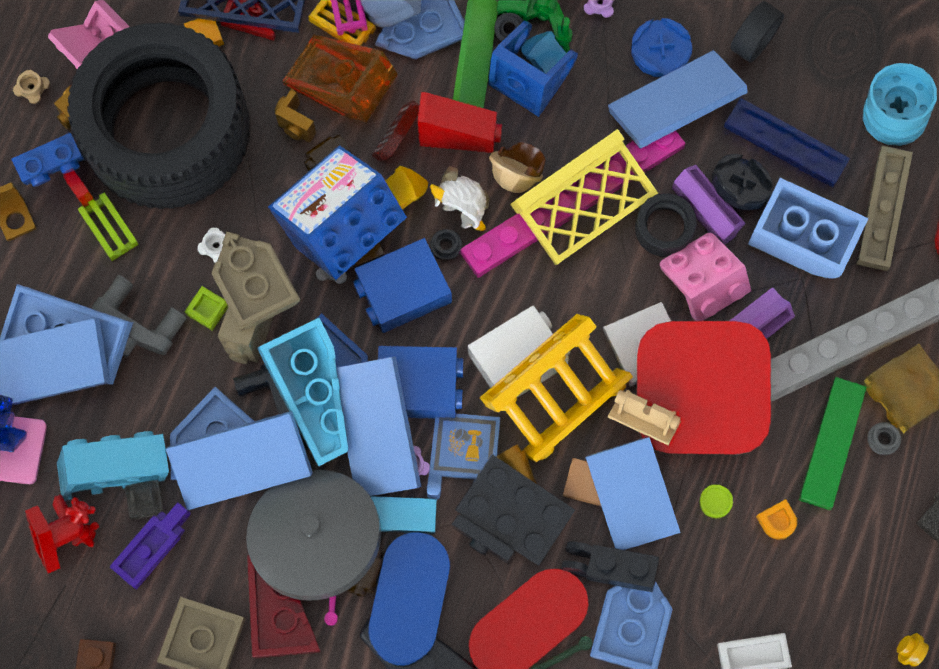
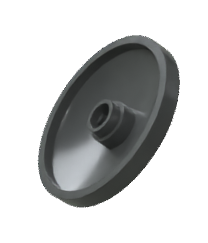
M312 470L313 474L309 477L271 487L257 502L248 522L247 549L253 566L263 581L272 589L290 598L308 601L321 600L343 593L365 576L378 554L381 542V523L373 500L367 491L355 480L344 474L329 470Z

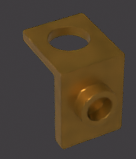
M12 182L0 187V227L7 241H11L36 229L22 195ZM16 213L22 214L25 218L23 226L19 229L9 228L7 225L8 218Z

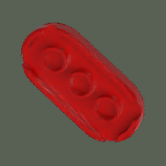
M547 569L535 574L485 615L473 628L469 639V652L477 669H530L572 634L584 621L588 610V596L582 582L572 573L561 569Z

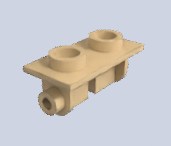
M619 390L614 401L616 403L610 411L608 418L669 445L681 423V418L676 416V412H671L656 404L650 407L646 405L648 400L630 393V390L626 392Z

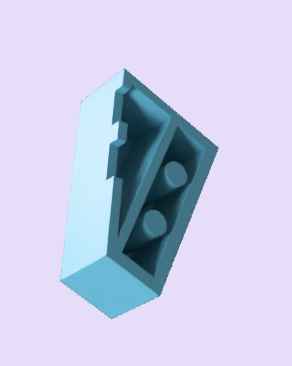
M152 431L139 432L134 434L133 438L121 439L119 435L105 436L99 442L87 443L86 439L71 440L67 442V445L62 446L57 461L60 491L65 501L72 499L71 493L91 489L92 495L103 493L102 488L122 486L125 489L164 481L169 473L163 434L154 435Z

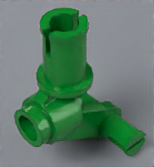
M558 0L498 1L497 15L501 16L511 12L518 14L523 18V21L527 22L536 17L542 21L549 20L555 40L566 53L570 51L569 43L572 40V30L569 28L570 20L568 17H564Z

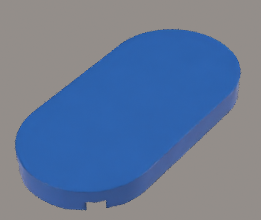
M420 532L401 535L388 546L383 558L369 622L368 635L377 654L391 664L410 665L430 652L435 642L450 570V561L445 547L431 535Z

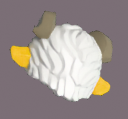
M449 166L442 176L440 186L430 185L431 192L435 197V207L442 202L444 204V211H461V227L465 229L472 226L479 231L486 230L482 216L484 215V210L489 207L488 194L482 189L480 183L465 176L458 177V169Z

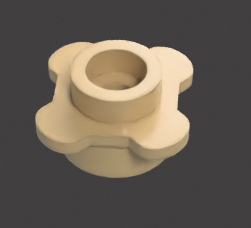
M26 70L18 77L17 85L13 87V92L17 97L23 96L31 104H36L41 101V94L45 89L49 88L50 82L47 77H40L36 72ZM34 85V88L29 89V86Z

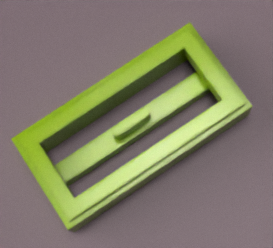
M102 193L99 195L100 198L95 201L93 199L89 201L88 206L85 208L81 206L78 208V211L111 261H114L139 244L106 194ZM105 205L128 239L129 242L125 245L100 208ZM95 212L117 245V250L112 251L89 214Z

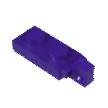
M177 503L167 515L161 511L156 517L153 516L110 565V568L137 590L181 539L180 536L185 532L181 526L191 513L180 503Z

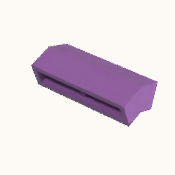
M697 165L684 169L674 181L673 191L691 204L698 221L724 245L735 238L738 231L746 224L730 204L717 194L713 184Z
M772 287L730 321L749 323L759 329L767 339L793 319L795 315L790 302L782 298Z

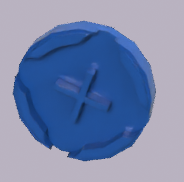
M667 18L646 21L637 28L632 38L631 55L635 64L644 73L653 77H663L688 64L692 55V43L689 32L680 23Z

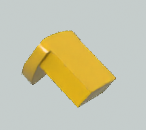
M403 166L396 168L395 173L385 180L402 210L423 196L428 188L426 179L415 171Z

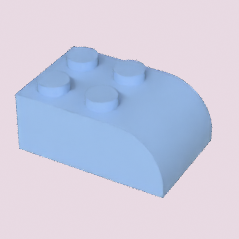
M780 178L748 245L813 275L824 278H838L842 275L868 218Z

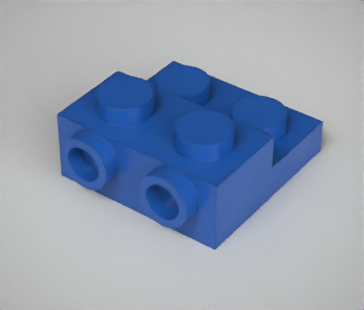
M69 133L16 156L11 160L21 181L25 185L32 184L33 187H37L50 181L49 175L60 170L62 174H66L80 167L78 162L85 159L74 136Z

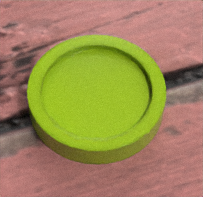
M708 486L700 496V508L704 514L711 518H722L730 512L733 506L732 494L724 486Z

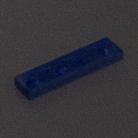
M740 98L724 125V128L832 188L850 160L849 157Z

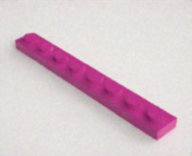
M675 130L641 149L634 141L627 144L626 147L643 172L646 173L684 149L686 143ZM617 152L610 157L608 171L625 174L626 161ZM604 162L596 168L603 169ZM630 170V175H634V176H635V174L633 173V171ZM587 173L583 188L600 191L602 174ZM607 176L605 193L612 194L622 188L624 179ZM579 180L570 186L578 187ZM569 190L560 192L558 206L574 209L577 192ZM582 193L579 210L585 211L598 203L599 196ZM554 197L545 204L553 205ZM539 207L530 215L537 225L549 227L552 210ZM557 211L554 228H558L573 219V214ZM516 214L461 248L460 253L477 278L535 243L538 239L522 216ZM542 231L545 236L548 234L547 231Z

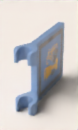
M457 413L456 418L435 417L427 484V497L429 499H440L442 477L475 480L491 454L497 456L500 417Z

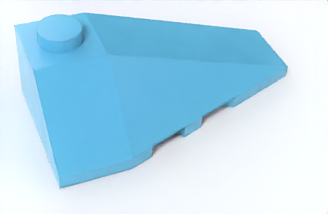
M320 318L258 347L257 349L289 412H293L297 427L317 465L320 466L348 452L334 346Z

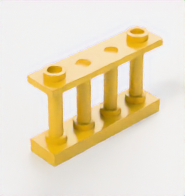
M580 314L573 316L480 397L487 408L498 413L500 411L507 412L530 442L524 449L527 458L534 462L550 456L554 451V446L610 397L616 396L619 390L623 391L626 388V383L633 378L628 371L618 368L612 371L589 340L590 333L597 327L590 317ZM574 347H579L602 378V381L589 392L565 361V355ZM549 368H554L578 399V402L565 413L540 382L541 375ZM525 389L531 390L554 421L541 434L538 433L516 404V397Z

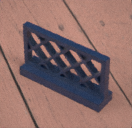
M181 0L178 13L183 17L299 33L306 0H298L297 6L294 4L297 0H284L272 9L265 0H248L243 4L238 0H232L237 8L229 13L220 12L216 7L225 0H206L207 3L199 9L189 8V0ZM260 2L267 11L259 17H253L246 10ZM290 6L295 12L294 21H281L276 14Z

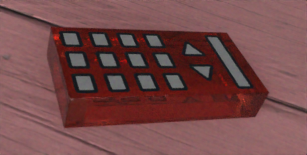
M413 100L401 108L373 152L372 156L381 162L393 156L418 116V103Z

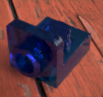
M0 395V450L14 452L26 439L27 432L12 427L15 414L11 412L13 398Z

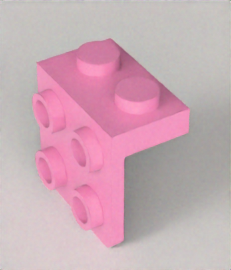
M98 0L94 2L83 25L53 29L50 31L48 38L78 69L83 59L100 42L130 26L104 0Z
M713 233L704 234L689 243L684 249L671 254L660 262L661 270L686 296L691 317L695 321H704L714 316L718 311L751 292L745 265Z
M0 415V481L29 485L36 482L47 431V424L43 420Z

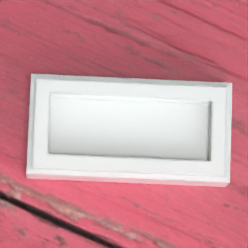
M785 633L717 644L722 669H786L792 667Z

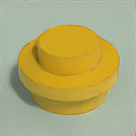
M918 633L905 636L897 647V652L899 653L898 661L903 665L918 666L926 657L929 649L928 644L924 642V638Z

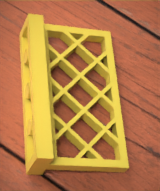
M618 129L510 204L517 215L520 214L555 265L644 204L648 198L658 194L623 143L625 139ZM617 152L626 161L625 174L608 171L610 157ZM604 162L603 169L596 168ZM630 170L633 171V173L635 174V176H634V175H630ZM587 173L602 174L600 191L583 188ZM607 176L624 179L621 195L605 193ZM579 180L578 187L570 186ZM629 180L640 182L647 193L639 199L626 197ZM563 190L577 192L574 209L558 206L560 192ZM582 193L599 196L596 213L579 210ZM554 197L553 205L545 204ZM604 197L620 200L618 214L614 217L601 214ZM625 201L632 203L631 205H629L628 207H626V208L624 209V207H625ZM539 207L552 210L549 227L537 225L530 213ZM557 211L573 214L571 231L554 228ZM578 215L595 218L594 228L590 234L576 232ZM600 219L608 220L599 227ZM542 231H547V232H548L547 238H546V236L543 234ZM553 233L570 236L568 249L560 255L557 254L551 245ZM575 237L583 238L574 244Z

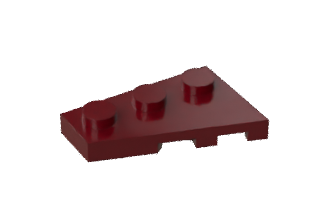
M248 555L252 657L263 658L321 652L301 600L287 597L272 589L260 577Z

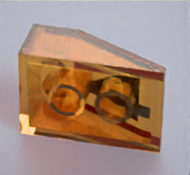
M314 34L282 82L285 86L342 116L367 122L398 73L381 50Z

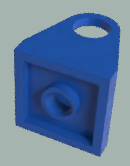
M523 21L492 52L488 85L539 117L570 73L578 53L573 50L568 51L545 74L517 56L532 28L531 23Z

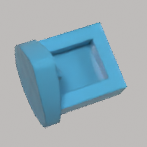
M552 31L535 35L526 40L522 46V54L526 59L545 74L566 54L555 40V35Z

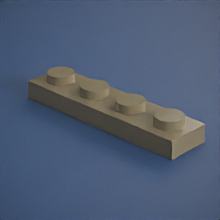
M883 145L879 149L866 212L868 221L862 232L857 265L888 271L891 266L913 152Z

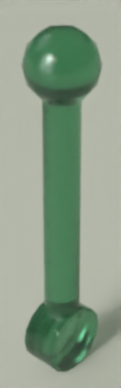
M582 637L579 644L539 665L534 664L529 669H546L580 650H589L593 642L589 637Z

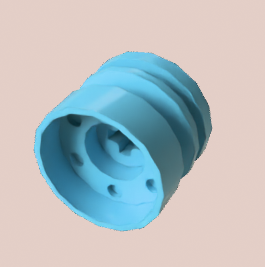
M896 63L886 66L879 71L870 85L863 108V122L867 131L877 141L887 145L902 146L912 143L919 138L929 122L937 101V88L932 77L924 69L906 63Z

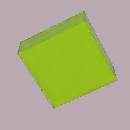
M201 286L184 312L188 317L213 331L228 309V305L224 298Z

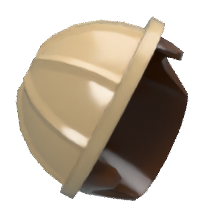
M518 142L506 150L502 146L499 151L492 152L489 157L493 163L492 171L495 180L507 191L522 193L543 179L542 172L546 160L545 155L531 144Z

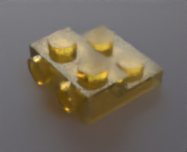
M919 343L898 358L895 357L871 373L864 381L867 384L866 389L871 398L876 402L880 401L887 411L886 416L890 423L896 428H900L903 433H906L939 410V369Z

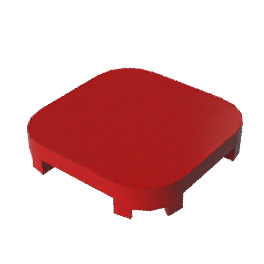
M669 321L659 323L645 333L640 340L637 353V396L648 400L646 405L650 407L653 404L659 405L671 412L675 411L676 416L681 418V423L669 445L650 437L653 448L660 452L673 454H742L751 452L763 443L769 434L771 425V352L767 339L759 329L749 323L739 321ZM640 433L642 438L648 437L647 435Z

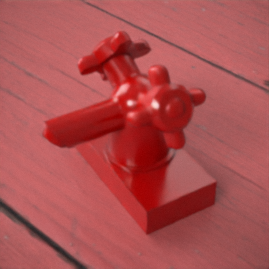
M61 494L55 496L52 506L59 519L47 523L38 505L25 510L35 550L48 574L60 569L56 552L58 547L71 541L74 546L83 543L93 547L95 544L93 540L99 524L97 522H93L91 525L84 524H88V515L94 514L96 508L89 506L83 501H79L77 497L71 500L72 507H68Z

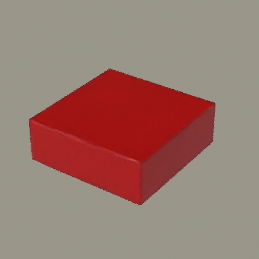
M73 170L63 174V178L83 207L88 206V202L93 200V197L76 172Z

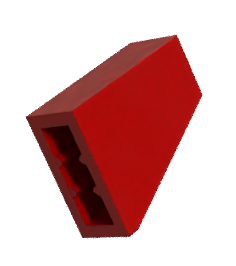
M421 92L418 113L420 146L492 153L494 152L495 142L501 143L502 124H497V112L431 93Z

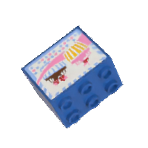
M340 145L268 206L295 248L335 280L407 218L383 176Z

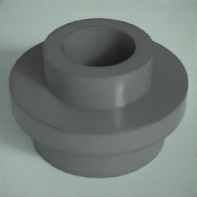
M881 422L875 424L869 430L867 441L875 453L890 455L899 448L901 434L894 425ZM881 434L886 435L889 443L886 445L880 443L878 436Z

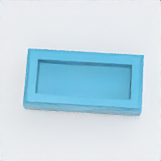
M371 496L380 518L381 532L435 534L437 499Z

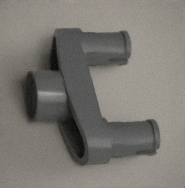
M117 275L103 297H98L91 308L133 322L123 356L128 358L136 345L154 353L166 355L173 345L172 339L187 318L171 307L156 330L150 331L122 314L118 309L134 286L124 277Z

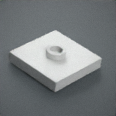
M662 302L603 327L604 334L622 370L630 372L633 376L628 381L630 387L637 384V353L640 340L655 325L671 321Z

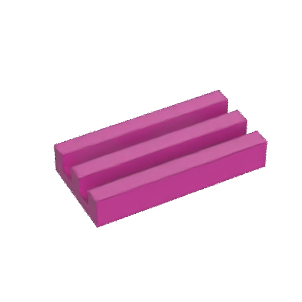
M331 0L338 36L344 35L343 32L345 31L355 33L356 29L368 30L364 8L360 0H355L359 15L358 21H353L350 1L343 0L348 23H341L337 0Z

